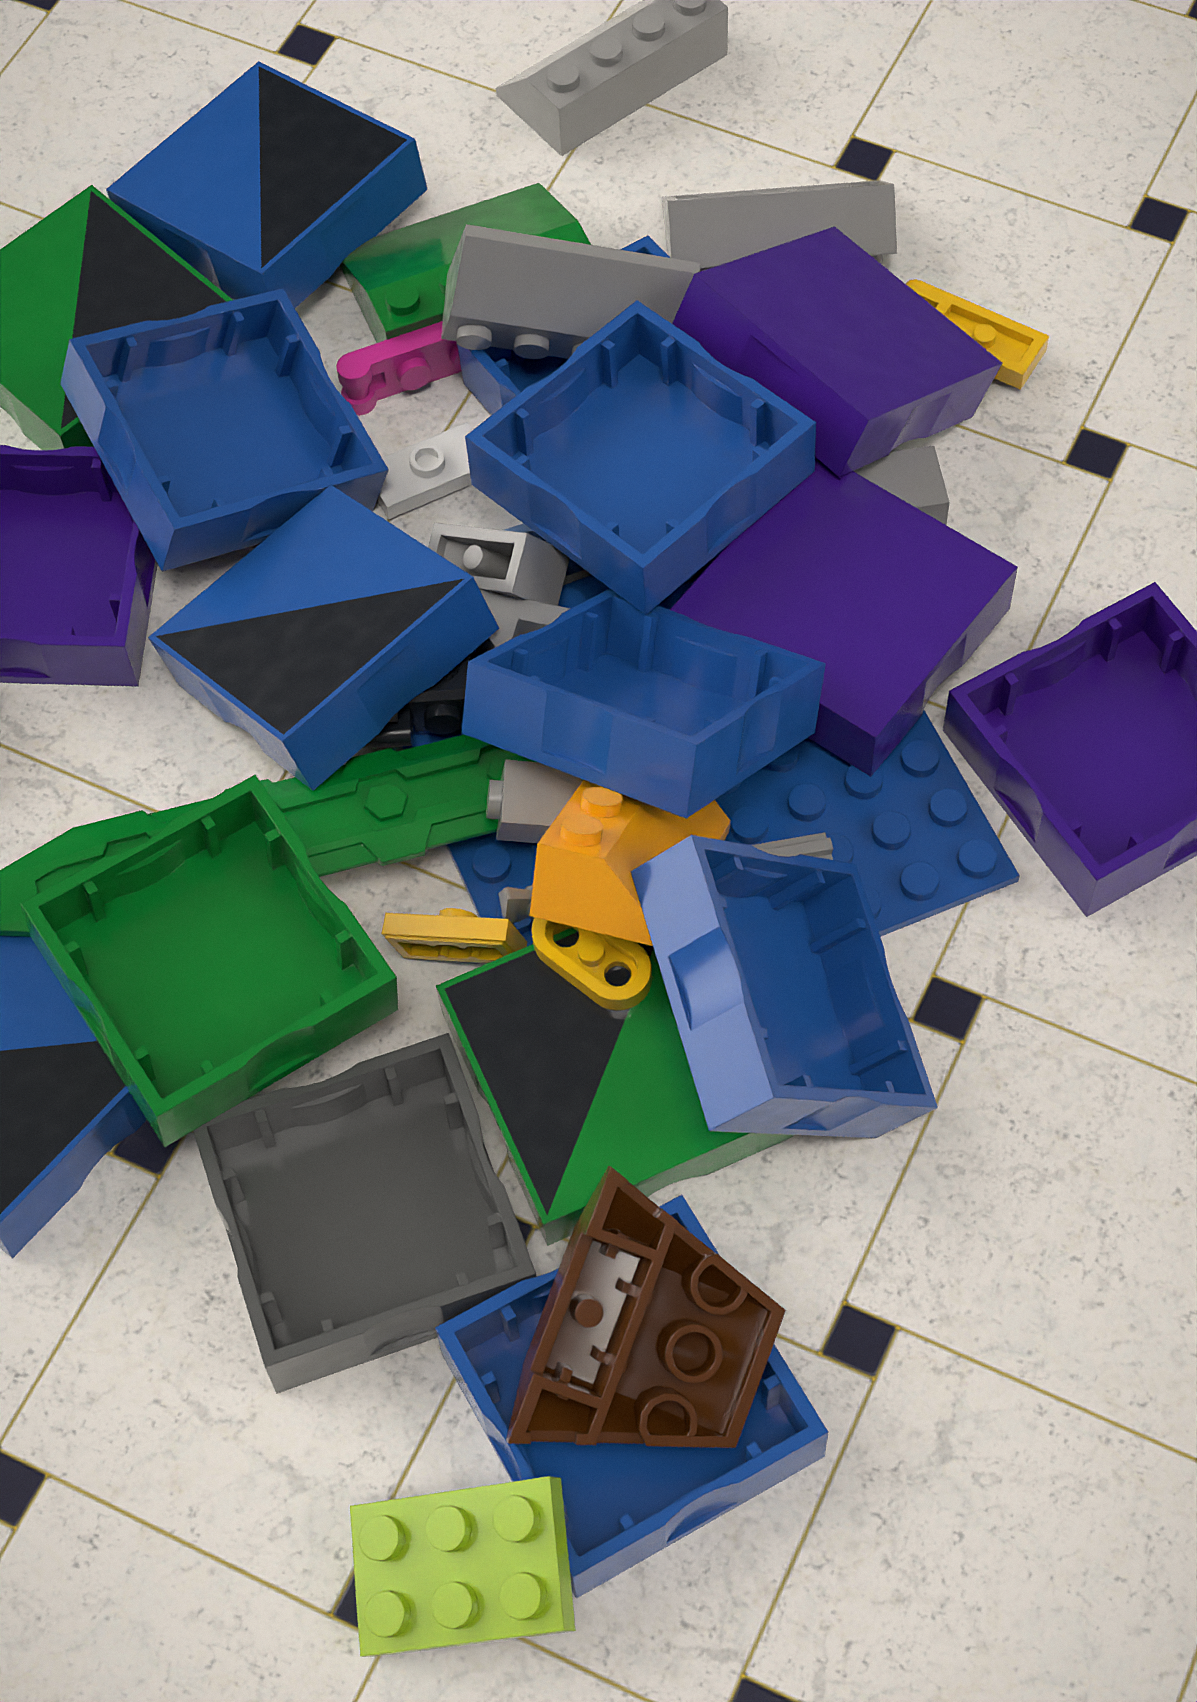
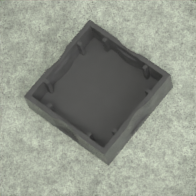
M449 1033L359 1062L346 1071L321 1082L306 1086L281 1088L245 1100L193 1131L213 1199L227 1231L238 1268L237 1278L261 1357L276 1394L438 1338L435 1327L524 1279L536 1277L534 1266L505 1186L494 1172L486 1151L479 1115Z

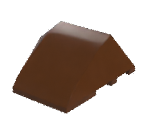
M608 1166L574 1226L526 1354L506 1442L509 1444L574 1442L576 1445L631 1443L663 1447L736 1448L786 1310L690 1233L670 1214L634 1187L611 1166Z

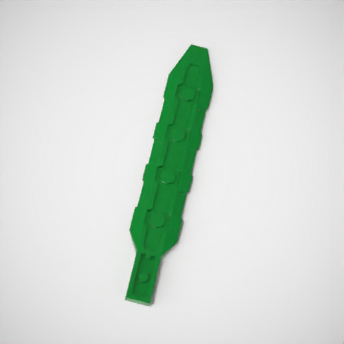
M461 735L397 752L388 748L352 757L313 791L296 777L274 783L269 779L260 780V782L304 843L307 855L319 877L373 863L386 866L425 856L427 849L496 832L498 819L486 818L489 780H501L505 760L536 761L473 737ZM209 799L150 814L141 810L73 827L0 870V936L31 937L21 909V902L105 856L129 850L145 842L165 828L173 819Z

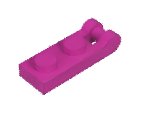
M443 321L341 356L336 365L339 383L342 385L341 395L351 404L358 416L371 412L378 400L407 390H416L427 383L462 372L456 341L441 339Z

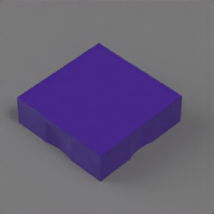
M835 226L695 273L672 322L674 326L698 341L718 362L739 374L752 378L815 421V457L838 477L888 456L893 449L904 442L928 438L972 418L1002 365V362Z
M0 445V683L138 687L158 563L95 447L73 446L56 450H28Z
M815 457V471L727 545L670 610L707 626L747 636L826 663L815 733L808 738L871 777L922 716L923 710L936 688L966 663L1009 611L1018 567L856 472L852 471L838 477Z
M1156 582L1085 618L1073 630L1058 640L1039 648L1023 651L949 690L943 732L1086 917L1197 856V631Z

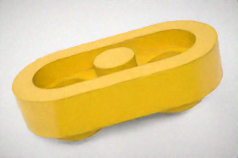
M534 918L532 923V939L538 957L595 1003L610 1010H626L638 1005L647 996L652 983L651 962L646 951L638 943ZM569 928H574L579 933L578 941L571 947H561L553 940L555 934ZM615 966L626 968L631 974L630 980L623 986L610 985L605 979V975L610 968Z

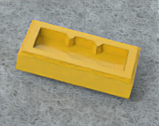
M457 908L442 909L439 915L385 913L381 933L395 950L406 959L490 963L527 947V941L509 919L480 918L472 912Z

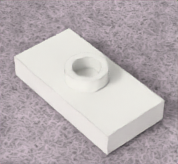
M468 422L382 457L389 471L377 500L388 519H392L471 485L465 436L472 431Z

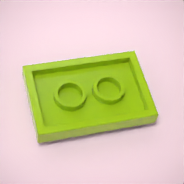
M547 1476L350 1506L360 1657H376L576 1631L561 1478Z

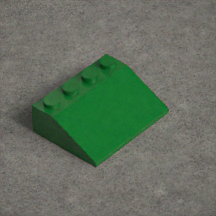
M536 183L375 236L351 252L339 266L376 343L443 321L447 273L466 224L589 245L591 243L579 221L540 183Z

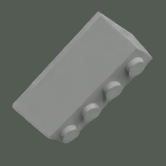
M642 0L496 87V96L558 154L563 156L727 56L728 6L721 0Z
M880 180L662 197L668 256L674 259L700 263V272L834 226L880 264H883L882 255L897 254L894 184Z
M466 224L447 273L441 339L456 341L459 346L470 350H484L491 346L514 350L518 356L528 359H540L546 356L569 359L578 346L636 300L672 323L693 275L700 272V263Z

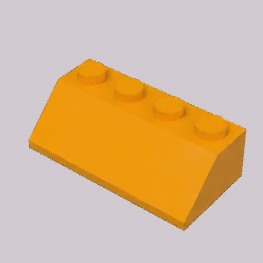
M583 780L537 844L529 916L653 946L631 871L690 835L724 841L729 833L731 821L715 800L686 819Z

